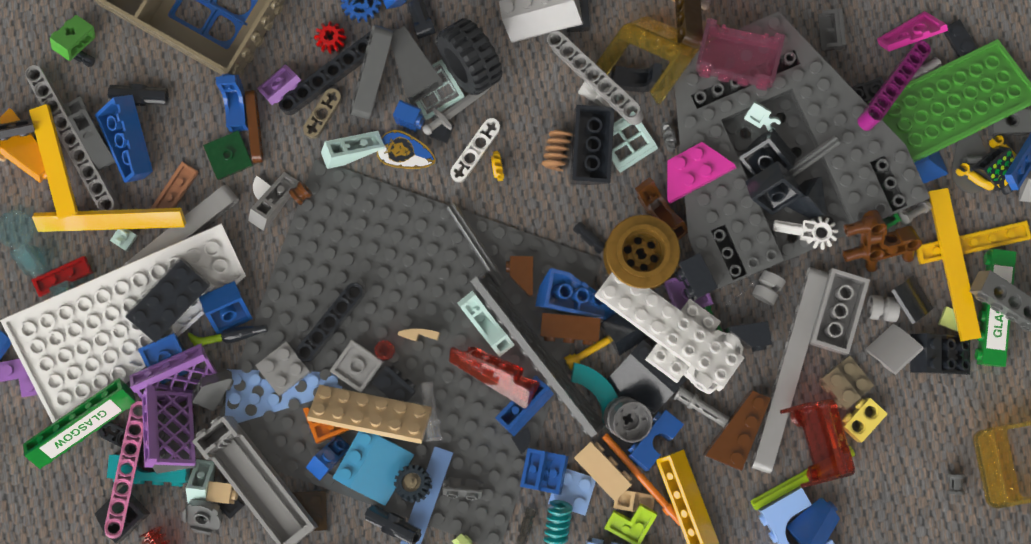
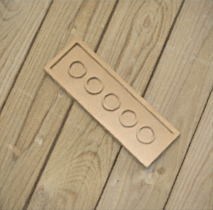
M319 385L307 419L312 422L422 444L432 413V407Z

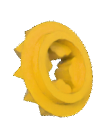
M493 151L491 162L494 178H497L498 181H503L504 172L501 156L498 151Z

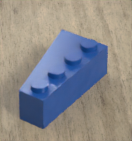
M133 95L113 97L95 114V117L124 183L143 180L153 170Z

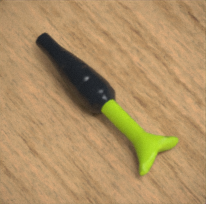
M265 324L227 328L221 334L207 337H198L188 332V337L194 346L198 344L204 346L221 341L234 343L259 333L268 332V327Z

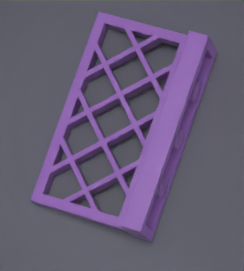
M198 344L130 375V388L134 393L138 394L141 400L143 394L141 389L146 387H155V391L158 388L173 392L192 393L193 390L186 389L188 383L197 385L200 381L191 378L193 372L202 374L201 378L218 372L206 355L203 345ZM205 361V369L195 368L196 364ZM183 370L189 371L187 377L177 376ZM163 379H171L169 385L159 384ZM174 381L184 382L183 387H173ZM157 397V400L162 401L160 405L163 407L169 403L164 397ZM178 398V399L175 400V401H176L177 403H181V402L185 401L186 399H185V398Z
M146 387L142 394L144 467L153 468L154 465L194 466L196 459L195 445L192 442L194 440L192 393L155 391V387ZM157 397H164L169 403L163 407L157 402ZM185 398L187 405L182 408L175 400ZM171 404L179 411L175 416L166 410ZM161 413L170 419L166 424L158 420V415ZM180 414H183L188 419L185 425H182L176 419ZM171 422L180 428L175 434L167 428ZM162 430L171 437L166 442L159 438V433ZM182 431L189 437L186 443L177 437ZM172 440L181 446L176 452L168 446ZM163 448L172 455L169 459H160L159 452ZM184 449L190 455V460L182 459L178 453Z

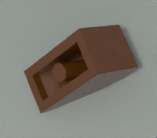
M510 256V261H506V272H510V278L529 297H533V256Z

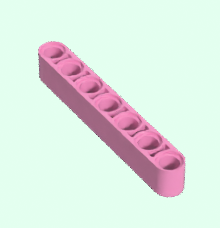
M137 401L131 405L104 529L105 534L112 539L118 538L122 534L143 439V416H137L133 411L135 408H142V401ZM136 426L141 431L137 435H132L129 432L130 428ZM132 445L136 448V452L134 454H127L125 448ZM123 465H130L132 471L129 474H124L121 472V467ZM125 484L128 487V491L121 494L116 490L117 486ZM115 504H122L124 510L121 513H114L112 507ZM110 524H118L120 530L115 534L108 531Z

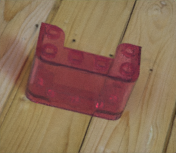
M707 18L696 63V72L699 73V76L704 78H710V76L718 77V80L722 82L732 80L741 86L755 85L759 90L766 91L768 88H771L775 81L785 35L775 33V37L771 36L768 38L769 34L767 33L759 35L727 28L725 24H722L721 28L720 25L716 24L717 20Z

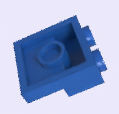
M174 332L160 338L156 343L153 341L140 347L138 351L148 368L185 351V348H182ZM183 370L178 374L179 376H182L187 374L189 371ZM166 378L161 380L160 382L161 384H164L171 381V379Z

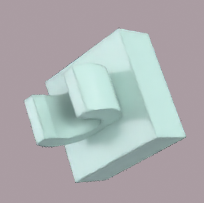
M117 229L110 241L128 252L138 235L128 229Z

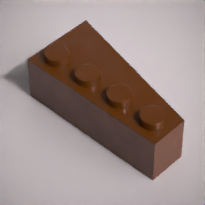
M749 391L703 455L742 471L771 398L755 391Z

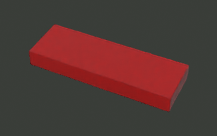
M82 256L31 280L38 296L42 297L93 274V271L86 256Z

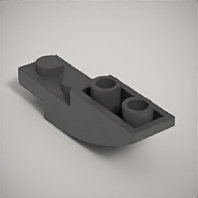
M81 96L63 105L75 132L96 168L100 171L115 163L102 133L97 128Z

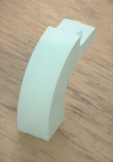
M473 291L457 302L499 357L514 346V343Z

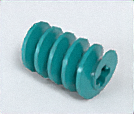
M553 500L549 502L553 507H548V512L551 514H548L546 517L549 521L545 524L548 528L544 531L547 536H544L543 540L549 544H564L568 541L573 507L568 502Z

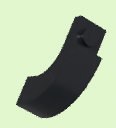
M654 63L646 69H634L616 65L611 70L610 78L623 90L652 92L662 89L665 70H662V64Z

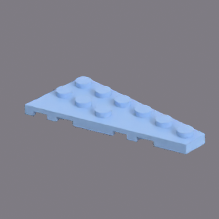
M227 369L232 372L234 382L231 389L226 390L225 416H233L238 423L261 417L266 411L277 412L287 409L291 399H297L300 404L313 401V391L319 385L342 389V386L338 384V377L331 373L332 375L327 380H322L320 372H311L300 380L304 381L307 385L304 392H298L295 389V386L299 384L298 382L281 395L282 400L279 403V396L272 394L275 393L274 389L266 379H262L259 376V370H251L249 373H245L242 370ZM242 380L245 381L246 387L244 390L237 391L234 388V385L240 384ZM255 386L263 388L264 394L261 397L256 393H252V389ZM229 400L231 404L239 403V406L236 409H230L227 406V402ZM249 404L257 407V412L253 416H249L245 412V408Z

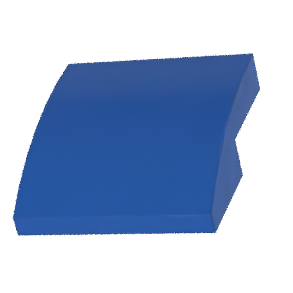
M528 448L520 487L561 495L569 456Z

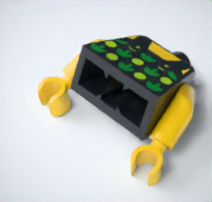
M997 135L995 139L992 138L989 141L990 147L995 149L974 165L972 172L967 163H962L960 166L965 169V172L956 169V174L959 176L967 175L970 181L986 190L1002 191L1004 195H1007L1013 190H1011L1006 182L1005 174L1017 154L1007 144H1003V136Z

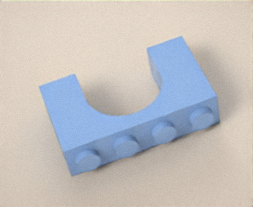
M798 487L760 508V515L758 517L764 526L767 525L771 531L768 535L773 543L789 544L785 533L788 521L795 514L812 504L804 490ZM828 539L826 544H834L832 539Z

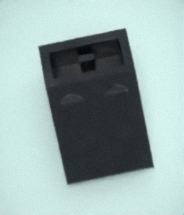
M910 334L924 348L910 361V373L970 375V340L960 342L959 335Z

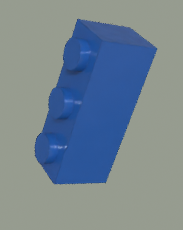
M535 375L495 418L510 434L515 436L554 393Z

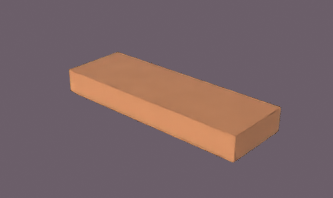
M182 161L150 209L176 208L199 172Z

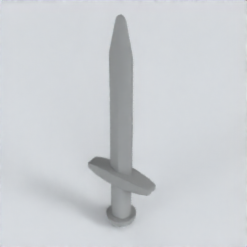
M490 88L479 95H467L444 113L433 108V113L437 119L428 125L425 124L423 132L430 135L441 124L451 130L452 126L448 120L484 95Z

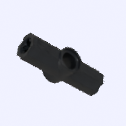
M130 84V86L110 85L107 94L109 101L113 97L133 95L135 106H139V104L140 106H146V104L167 105L169 97L167 88L148 87L143 84Z
M371 504L365 512L366 521L381 528V531L385 534L398 537L408 544H416L422 535L420 528L404 521L405 518L393 512H387L376 505Z

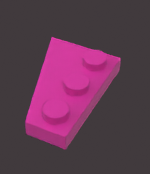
M924 11L877 38V41L881 47L890 52L946 32L948 28L947 24Z

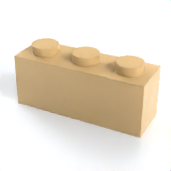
M591 441L574 459L616 501L633 484L631 482L632 477L625 470L621 472L616 467L619 465L612 456L608 458L603 453L605 449L598 442L594 443Z

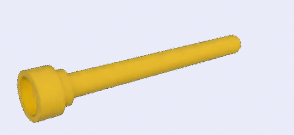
M606 336L578 354L567 355L564 357V360H566L565 362L572 371L573 362L580 364L581 360L611 342Z

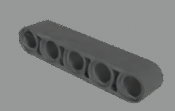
M375 24L372 27L349 114L366 120H369L393 36L392 29Z

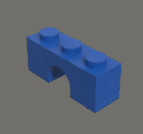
M667 410L661 413L658 411L652 418L654 423L648 436L638 443H633L628 449L630 452L628 457L645 472L653 466L661 455L653 447L654 437L661 436L669 442L684 425Z

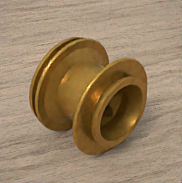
M635 215L624 219L612 230L605 243L603 259L609 276L613 273L621 282L634 288H650L652 290L658 288L672 276L679 263L680 245L675 232L665 221L651 215ZM634 238H640L641 244H635ZM653 242L655 245L654 249H649L647 243ZM624 247H630L631 253L626 254ZM636 251H643L642 255L645 256V259H638V255L635 254ZM652 255L657 257L658 261L656 263L651 262L650 257ZM628 260H632L634 262L633 267L628 265ZM640 265H646L647 271L640 270Z

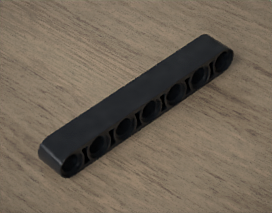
M371 31L298 84L295 89L287 92L279 102V107L283 113L294 115L362 65L365 53L360 52V48L367 46ZM353 57L354 61L351 64H346L345 59ZM337 68L339 71L336 75H330L331 69ZM322 79L324 81L323 84L318 87L315 86L316 80ZM302 91H308V95L306 97H299ZM287 102H293V106L290 109H284V105Z

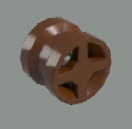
M302 181L297 183V187L289 190V194L299 205H302L306 198L313 196L310 189Z

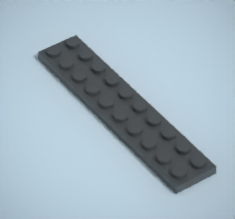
M488 272L472 279L470 282L473 284L474 291L478 295L481 294L487 308L494 311L498 322L503 326L505 325L508 329L511 339L517 341L521 346L520 350L532 360L535 370L541 372L545 377L544 381L556 391L559 401L565 403L569 408L570 415L580 422L583 432L587 435L589 434L591 438L605 426L602 419L574 383L570 382L571 379L496 285Z

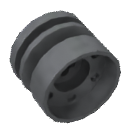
M621 396L615 398L608 403L604 410L603 419L606 428L625 442L635 443L641 441L648 436L652 429L653 419L649 409L630 397Z

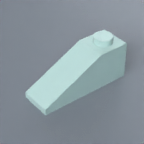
M373 131L325 141L321 154L327 169L349 164L384 149L385 146L379 131Z

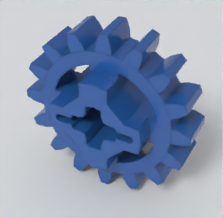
M341 0L343 2L341 8L346 9L344 14L346 16L350 15L352 21L357 18L358 23L361 22V19L368 22V17L375 18L374 12L379 14L377 7L382 6L381 2L373 0V5L370 8L369 5L372 0H362L364 1L363 4L358 3V0H352L350 5L349 0Z

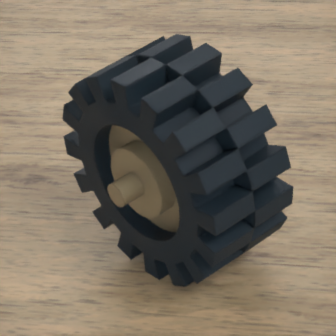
M418 465L404 466L403 471H398L399 476H395L396 482H394V486L396 487V492L410 503H414V501L420 502V499L424 500L426 498L425 495L430 494L429 489H432L430 475Z

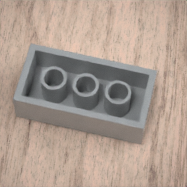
M832 268L827 271L829 273L809 344L846 355L849 354L870 279Z

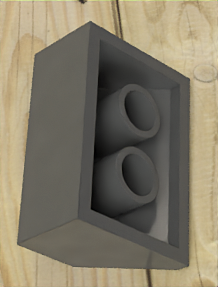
M166 408L173 416L179 412L177 409ZM163 413L158 415V420L163 424L170 420ZM193 413V426H194V439H195V414ZM183 414L176 418L182 425L188 422V419ZM173 422L167 426L174 434L180 430ZM163 430L159 433V438L164 442L171 438ZM183 431L177 435L184 443L189 440V437ZM174 440L168 444L175 452L181 448ZM164 448L159 452L160 459H169L172 456ZM184 449L178 453L182 459L190 460V455ZM196 464L194 466L154 465L153 469L158 474L195 468Z

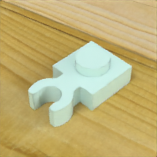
M754 101L744 116V119L759 128L763 124L766 125L768 131L774 128L770 125L772 122H776L779 125L781 123L778 117L769 116L771 110Z

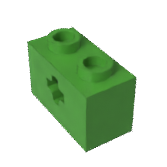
M75 15L73 18L68 19L58 31L52 33L50 37L52 50L68 61H71L95 39L94 26L78 15Z

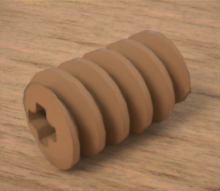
M556 129L549 132L551 137L547 139L549 146L545 147L548 153L544 154L543 157L546 160L542 161V165L551 170L564 171L560 166H566V163L561 160L568 158L563 152L569 151L565 144H571L567 137H571L573 134Z

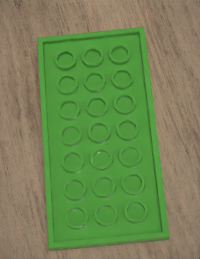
M997 39L910 81L882 120L903 141L915 163L1031 106V82Z

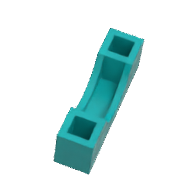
M120 454L109 455L107 478L113 479V482ZM137 464L133 484H144L145 481H152V485H164V482H171V486L182 487L183 483H188L190 468L157 474L156 472L145 471ZM123 465L121 467V472L124 474H129L132 471L130 465Z

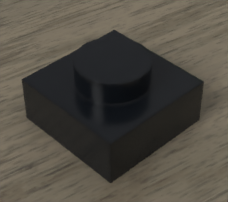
M441 124L432 131L430 137L448 144L454 125L451 124L452 129L449 130Z

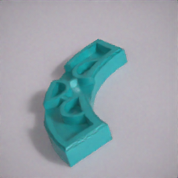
M573 362L570 382L580 384L593 393L600 405L602 421L604 423L605 408L609 402L618 398L615 390L607 379L596 370Z

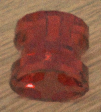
M380 341L375 346V354L382 360H389L395 354V347L389 341Z

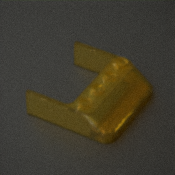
M644 16L621 27L596 62V65L608 75L629 44L668 60L669 65L650 91L656 103L660 105L699 48L694 49L678 44L676 28L651 17Z
M1031 420L978 430L973 436L986 503L990 507L1004 508L1031 503V496L1023 497L1019 492L1007 436L1008 429L1031 426Z

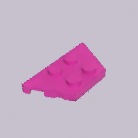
M703 142L667 160L668 202L672 203L736 169L735 164Z

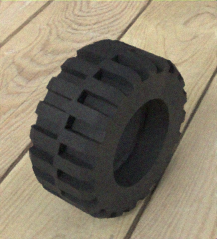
M462 18L438 33L436 44L442 61L454 80L458 82V85L470 95H479L501 80L503 71L501 70L500 59L490 40L485 36L482 29L478 28L476 23L470 19Z

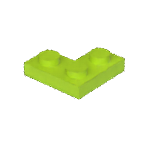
M641 503L631 519L613 510L604 529L631 544H641L658 513Z

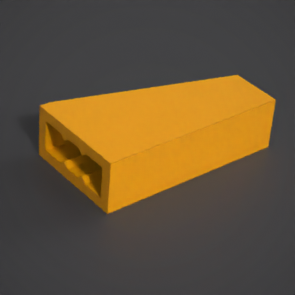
M9 108L0 117V124L19 121L20 119ZM31 134L27 136L17 135L12 136L8 140H0V154L39 183L44 179L47 180L38 143Z

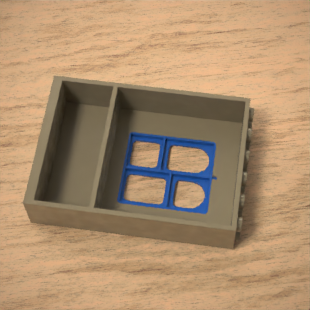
M94 0L107 11L221 75H239L240 79L244 75V68L247 63L253 60L254 51L262 45L264 41L263 36L266 31L271 30L274 18L282 12L283 3L285 2V0H251L250 10L243 15H237L219 6L217 0H195L211 9V14L203 27L198 29L175 15L183 0ZM218 16L229 19L235 25V34L227 41H220L209 35V31Z

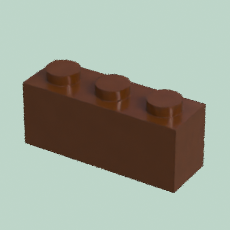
M542 313L540 337H544V341L555 342V339H563V343L575 344V340L582 341L583 345H594V342L599 341L601 318Z

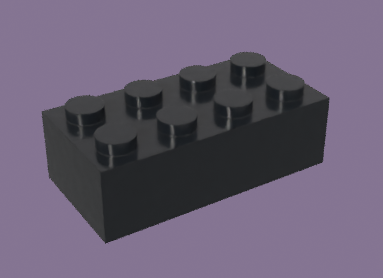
M180 257L134 304L125 317L156 343L207 290L210 282Z

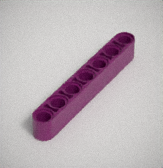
M920 40L910 48L858 117V125L863 130L870 131L884 118L930 54L931 47L927 42Z

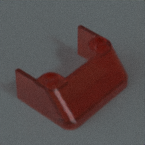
M827 399L807 402L780 410L781 414L791 413L792 423L797 427H803L813 465H810L807 470V478L810 482L801 484V488L854 475V462L838 407L834 400Z

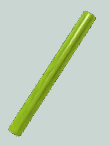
M847 446L750 501L752 507L755 510H759L855 456L854 450L851 446Z

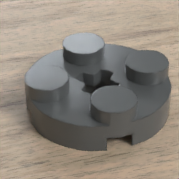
M191 499L182 513L183 522L185 524L188 522L191 525L190 529L202 534H209L215 529L218 530L223 519L220 506L217 503L198 499Z

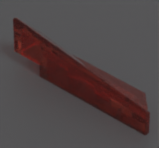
M455 347L450 348V363L524 409L529 406L540 382L523 377L524 368L476 347H468L467 351H461Z

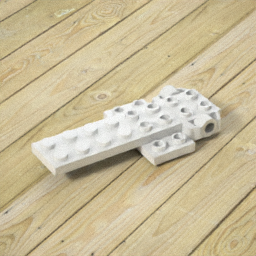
M613 273L610 274L595 294L597 299L657 342L645 360L676 383L684 375L695 387L707 394H711L715 390L721 391L744 359L742 356L744 347L739 338L731 333L715 330L721 321L691 299L686 302L680 311L652 289L628 286L615 277Z

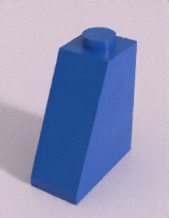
M821 497L788 524L786 528L799 544H826L840 520L836 513L838 509L831 501L826 502Z

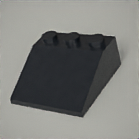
M643 339L607 378V381L612 385L618 397H630L640 402L649 409L653 416L687 378L682 376L679 382L676 383L647 362L645 359L653 348Z

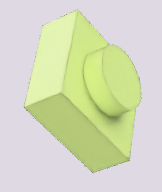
M462 533L452 541L454 544H473L472 540L467 535L463 536Z

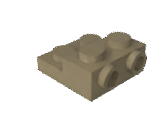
M850 355L819 379L821 381V388L827 394L830 393L834 398L832 400L833 403L843 410H847L861 399V396L874 387V384Z

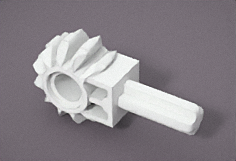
M821 216L818 217L817 222L811 219L810 221L804 220L802 224L774 220L772 228L776 232L800 235L799 240L807 241L808 244L814 241L813 248L816 249L818 244H820L821 250L825 249V244L831 247V241L837 240L832 234L838 233L837 229H831L836 225L835 222L829 225V218L827 217L822 222ZM819 228L824 229L826 237H818L816 230Z

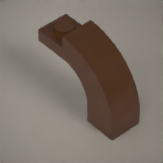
M649 177L635 188L638 194L637 198L648 215L665 221L673 229L678 240L688 233L684 221L666 203L653 179Z

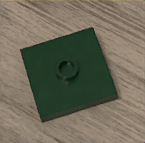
M239 131L203 145L218 181L253 166Z

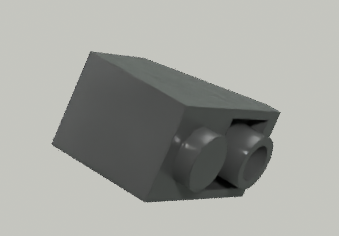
M226 370L202 377L192 392V402L214 411L223 402L226 390H230L233 385L232 372Z

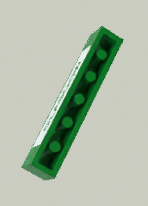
M999 249L987 251L983 259V263L986 265L985 271L991 270L1013 285L1016 252ZM981 302L982 310L979 311L978 321L980 322L982 338L977 339L979 343L974 354L975 360H977L978 365L1006 367L1010 320L1006 319V315L992 310L986 302Z
M120 378L116 379L23 444L24 456L39 469L50 464L55 458L66 453L71 447L82 442L93 432L98 431L110 420H114L126 409H130L131 405L136 402L134 392Z

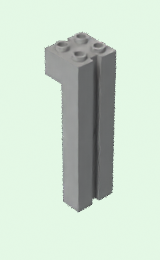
M218 416L211 422L212 426L206 430L204 428L195 435L197 438L192 441L206 460H212L276 544H297L318 527L233 416Z

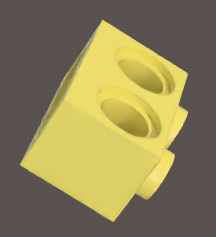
M861 398L854 407L856 409L853 413L849 412L842 419L843 424L840 427L857 442L862 443L888 414L871 398ZM868 406L873 411L870 417L865 414V409ZM854 421H858L860 424L858 431H854L852 428Z

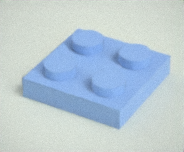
M566 468L561 495L551 493L549 502L553 500L568 502L573 507L572 512L585 516L596 481L589 475Z

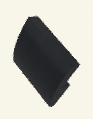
M914 276L909 277L891 290L912 324L934 308Z

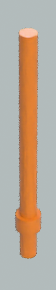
M608 433L604 434L602 439L663 507V512L667 516L670 515L677 525L680 526L672 503L668 502L612 437Z

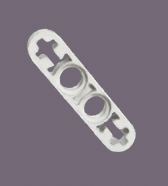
M489 118L483 123L452 167L450 174L455 182L466 180L498 135L500 124L496 119ZM494 123L496 130L490 131L488 135L491 138L489 139L486 135L482 134L481 132L484 131V133L486 134V132L488 131L487 125H492ZM478 138L486 140L484 147L479 148L476 146L475 142ZM468 153L474 154L475 161L467 163L464 159L465 155ZM460 162L470 167L468 170L466 168L463 169V177H455L456 173L454 171H459L462 168V165L459 164Z

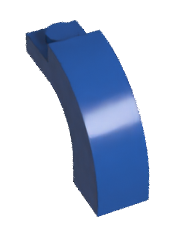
M222 74L216 77V85L221 91L224 100L226 127L230 132L248 131L245 93L240 76Z

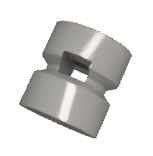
M764 270L759 278L760 284L755 286L751 295L768 305L774 306L778 298L777 292L782 291L786 281L780 276Z
M870 295L867 302V318L872 320L883 318L884 321L897 322L900 314V304L895 297H886L884 299L883 296Z

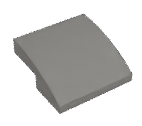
M893 323L866 348V351L879 360L883 367L896 375L924 348L908 333Z

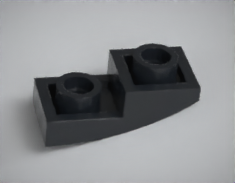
M881 76L851 88L867 103L872 100L884 84V80Z

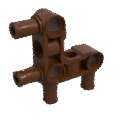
M877 210L866 212L860 221L844 225V232L847 237L861 233L858 247L843 250L845 261L865 259V267L869 272L877 270L879 260L902 254L905 262L913 261L915 250L919 249L922 245V241L913 226L898 228L887 233V226Z

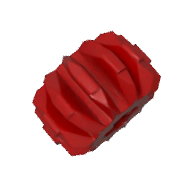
M331 21L328 22V26L322 23V30L316 28L318 33L314 36V39L317 40L316 46L321 47L322 52L328 49L329 54H332L333 49L339 52L338 46L344 47L345 44L342 41L347 39L346 35H343L345 32L344 28L339 29L340 25L338 23L333 26ZM331 35L333 39L329 41L327 36Z

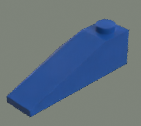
M550 268L539 286L536 307L585 317L601 318V320H606L615 314L614 310L595 297L596 290L574 277L570 272Z

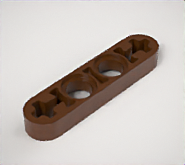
M256 90L245 91L251 158L253 163H260L264 161L258 99Z

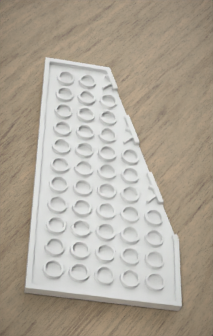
M222 223L0 320L52 423L116 379L120 378L126 384L130 380V375L146 367L138 349L153 341L125 316L134 304L180 257L210 282V286L202 295L233 281L237 285L246 276ZM199 298L160 338L174 332L178 337L204 314Z

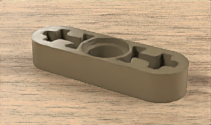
M331 88L323 94L304 125L303 130L307 137L311 139L319 137L342 100L338 90ZM335 93L337 100L331 101L329 105L332 107V109H330L327 105H324L323 103L325 102L326 104H328L330 101L328 96L334 95ZM320 109L328 111L326 118L321 119L318 117L317 113ZM316 118V120L321 122L322 125L317 123L315 127L317 132H312L311 134H309L310 130L308 129V127H313L316 122L313 119Z

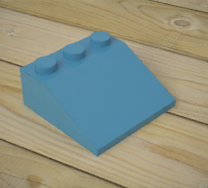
M359 431L336 470L333 479L386 506L396 488L394 486V482H396L395 476H399L398 471H403L404 466H409L415 454L383 436Z

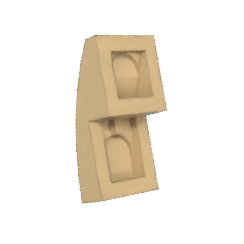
M406 329L398 332V336L418 342L420 335L438 341L441 334L440 332L427 329Z
M626 490L614 501L613 508L636 512L641 503L653 510L655 498L651 494Z

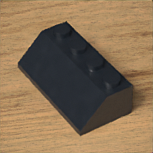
M576 105L574 109L570 184H610L615 111L612 107Z

